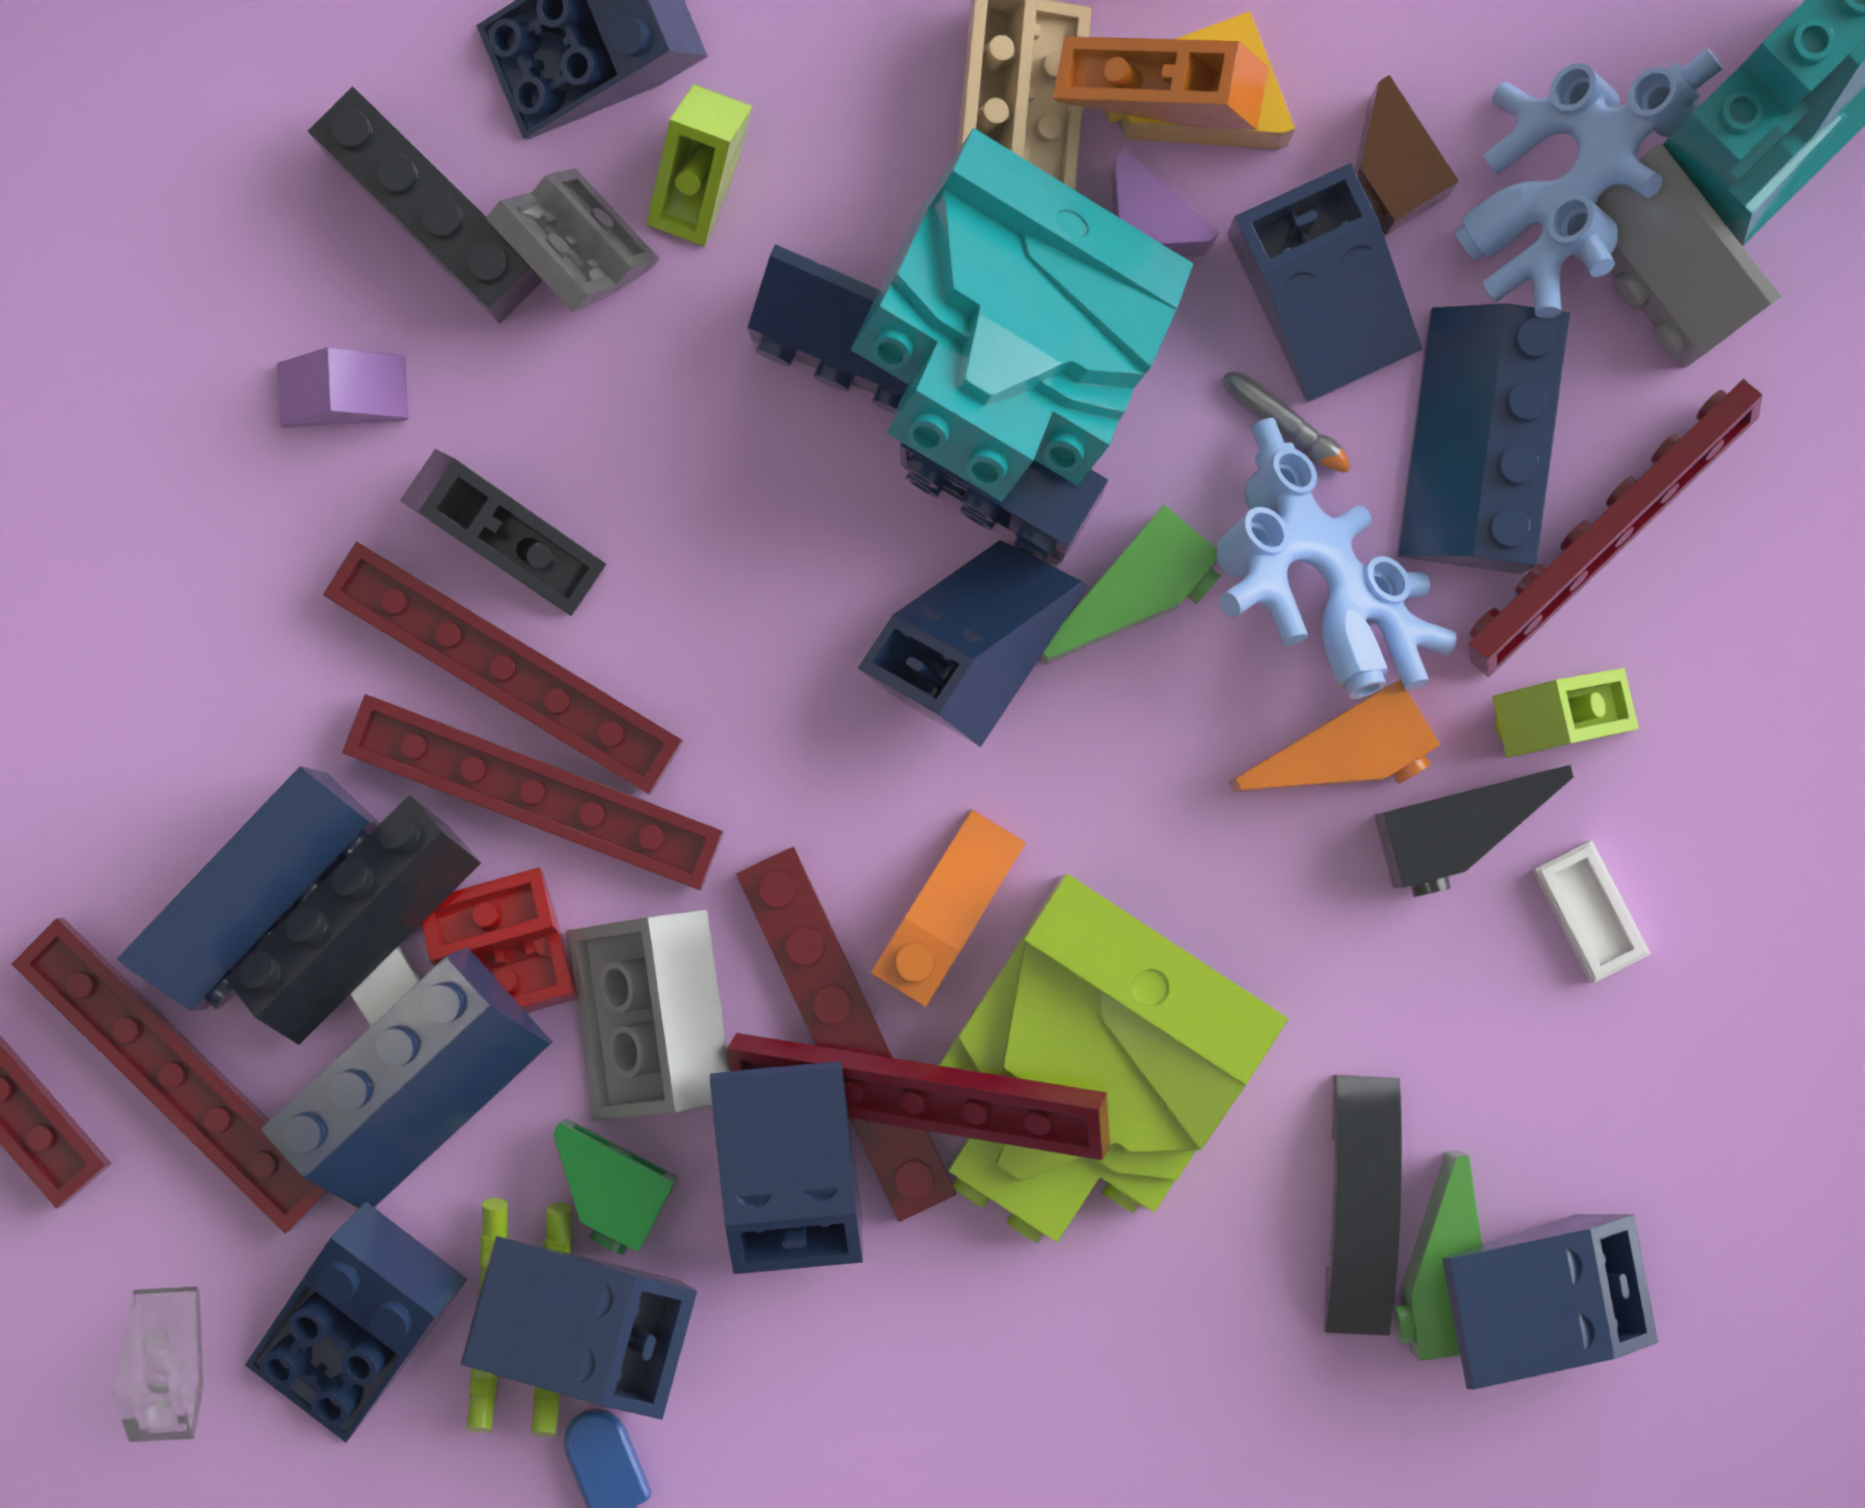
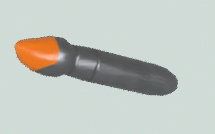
M1228 372L1225 374L1224 382L1230 393L1261 419L1274 418L1280 433L1288 440H1292V443L1304 451L1306 450L1311 460L1341 473L1348 472L1349 459L1343 448L1334 439L1325 435H1319V432L1308 422H1305L1298 414L1246 375L1238 372Z

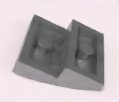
M576 168L545 175L531 193L500 200L486 217L487 221L572 312L594 304L620 290L653 268L660 260Z

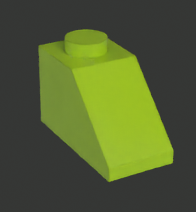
M693 84L669 120L647 218V226L705 247L739 162L753 106Z
M1625 668L1557 679L1492 696L1496 712L1495 727L1499 738L1503 742L1506 758L1639 729Z

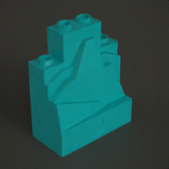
M1805 0L1663 143L1666 150L1742 246L1865 126V0Z
M973 128L916 213L851 350L908 384L886 433L1001 502L1034 460L1078 486L1110 446L1118 422L1127 410L1134 388L1151 368L1178 308L1193 263Z

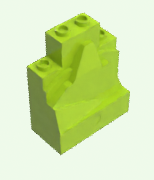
M1061 875L938 1065L1107 1092L1110 1131L1109 1148L1102 1161L966 1138L948 1165V1171L958 1177L952 1187L983 1208L991 1199L1011 1212L1006 1223L1035 1243H1039L1043 1235L1058 1243L1099 1178L1108 1182L1102 1193L1134 1214L1141 1204L1155 1213L1197 1150L1201 1151L1289 1018L1071 875Z

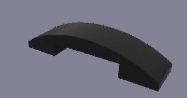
M1334 1075L1332 1139L1335 1140L1330 1267H1326L1324 1332L1389 1336L1396 1287L1401 1213L1402 1116L1400 1078Z

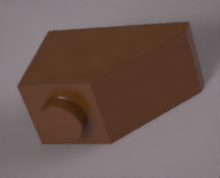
M1388 75L1380 80L1369 99L1354 170L1379 220L1382 232L1386 236L1448 197L1459 180L1392 77Z

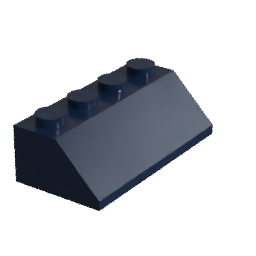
M775 244L769 256L747 327L751 340L759 343L756 352L784 366L790 367L793 359L814 367L816 368L814 374L816 379L838 390L848 392L851 384L874 394L872 402L875 405L895 414L908 385L851 350L880 289Z
M1508 303L1431 308L1397 557L1515 574H1523L1537 566L1570 312L1561 311L1560 315L1556 317L1540 318L1535 315V307Z
M300 766L117 959L127 969L189 1011L205 1010L209 1005L216 1010L219 1009L236 994L225 978L380 822L327 772Z
M466 947L444 957L271 1119L261 1131L303 1178L357 1208H360L365 1202L375 1208L546 1050L553 1041L471 950Z

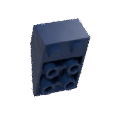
M515 0L476 25L523 139L534 138L658 87L708 57L684 0Z
M1352 163L1234 216L1227 235L1307 403L1423 349L1379 220Z
M901 442L900 444L901 466L908 472L905 479L909 483L935 498L943 490L960 501L962 507L959 511L968 519L988 530H992L995 524L998 523L1016 534L1017 538L1014 542L1016 547L1047 563L1050 556L1063 562L1102 498L1108 483L1107 478L1091 469L1077 486L1034 460L1001 502Z
M999 540L893 614L858 666V669L901 702L981 747L1087 588V585L1083 581Z
M841 1061L710 1073L724 1221L733 1274L863 1263L862 1207Z
M365 1202L330 1237L245 1363V1366L346 1443L440 1320L468 1279L369 1203Z
M1574 1214L1442 1258L1466 1389L1474 1390L1613 1360L1658 1343L1634 1214Z
M496 1235L460 1364L596 1405L663 1420L697 1290L677 1279Z

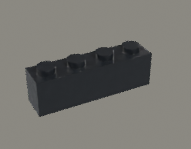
M353 86L308 130V133L319 147L499 324L543 281L487 221L486 216Z
M408 795L225 979L256 1019L297 1045H300L481 862L450 826L411 795Z

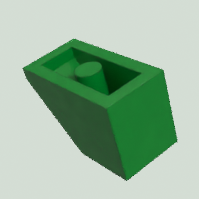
M568 1118L559 1122L553 1136L579 1220L593 1229L589 1236L590 1239L602 1247L624 1255L627 1247L639 1252L645 1245L679 1177Z

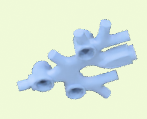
M1709 48L1705 49L1683 67L1675 62L1667 69L1654 67L1644 71L1633 81L1628 93V102L1619 106L1617 91L1590 66L1583 63L1571 64L1562 69L1553 79L1548 97L1536 98L1530 96L1508 82L1501 83L1495 89L1492 96L1493 103L1516 117L1517 120L1514 130L1483 154L1486 162L1495 173H1501L1541 141L1552 135L1563 133L1571 135L1577 141L1579 147L1578 157L1573 167L1564 176L1557 180L1526 181L1504 188L1484 200L1461 218L1464 224L1455 230V235L1465 251L1476 261L1485 255L1492 258L1524 234L1533 224L1539 223L1542 225V234L1534 244L1483 281L1486 291L1495 301L1498 302L1525 281L1532 280L1535 315L1540 318H1553L1561 313V266L1569 256L1574 255L1579 260L1584 261L1593 277H1601L1613 269L1615 262L1611 253L1617 245L1618 228L1613 218L1598 207L1596 202L1599 196L1613 185L1628 186L1646 198L1653 197L1660 190L1663 177L1637 159L1636 154L1639 145L1652 130L1661 136L1670 137L1699 107L1698 98L1701 94L1698 88L1723 70L1720 61Z
M1274 418L1258 421L1251 428L1260 450L1255 456L1258 470L1248 479L1245 492V501L1250 511L1221 536L1216 553L1217 562L1226 574L1235 578H1245L1220 596V608L1227 616L1236 617L1255 603H1260L1272 614L1284 646H1292L1308 638V633L1287 579L1289 565L1296 561H1304L1314 566L1328 584L1329 598L1322 619V637L1327 660L1338 688L1347 690L1349 698L1359 699L1370 696L1386 686L1384 675L1387 673L1388 668L1377 640L1369 625L1375 623L1383 633L1404 689L1409 691L1426 685L1429 682V678L1416 646L1443 655H1449L1453 651L1457 640L1454 631L1425 622L1413 616L1405 606L1404 600L1406 598L1423 597L1428 594L1430 590L1428 575L1422 571L1406 573L1398 562L1385 556L1375 557L1364 566L1354 555L1351 542L1354 536L1370 526L1371 515L1369 511L1361 505H1355L1336 518L1324 513L1310 493L1317 483V473L1310 459L1302 452L1296 450L1292 442L1284 443Z

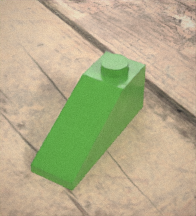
M1163 505L1066 618L1040 659L1046 664L1174 611L1186 597L1197 605L1221 577L1212 568L1217 562V549L1168 507Z
M1458 1150L1445 1152L1401 1286L1403 1305L1394 1306V1321L1400 1345L1409 1344L1410 1352L1420 1361L1460 1356L1442 1258L1482 1245L1470 1157L1468 1154Z

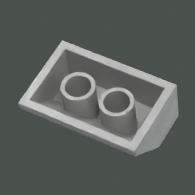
M1660 142L1639 159L1642 164L1662 175L1663 183L1657 194L1646 198L1628 186L1613 185L1599 196L1596 205L1613 218L1618 228L1617 245L1611 253L1615 262L1611 271L1617 277L1614 280L1617 292L1631 308L1635 310L1641 308L1656 327L1653 329V335L1660 348L1672 359L1680 358L1685 366L1688 367L1779 299L1781 295Z
M707 909L567 930L574 983L578 996L577 1004L593 1119L676 1113L712 1106L710 1073L730 1072Z

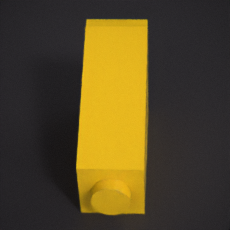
M1250 11L1175 39L1240 41L1269 67L1257 130L1197 128L1104 111L1110 124L1119 121L1125 139L1279 149L1289 144L1295 131V126Z

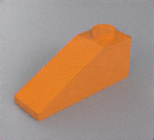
M1064 36L1053 99L1059 103L1197 128L1257 130L1269 67L1240 41Z
M1401 679L1232 779L1229 783L1235 792L1375 782L1391 775L1400 784L1431 765L1425 754L1439 747L1440 743L1412 697L1404 689Z
M971 810L871 973L926 1007L1026 842L976 811Z

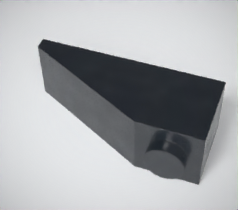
M437 449L430 455L400 499L401 503L570 616L573 615L606 566V563L467 466Z
M1571 765L1375 814L1374 817L1393 888L1411 886L1413 897L1450 889L1451 885L1448 876L1466 872L1574 778Z

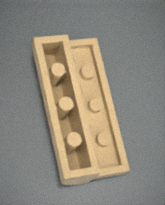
M971 0L957 151L971 130L975 128L1074 190L1076 189L1083 107L1059 103L1053 99L1064 36L1089 37L1092 7L1052 0Z

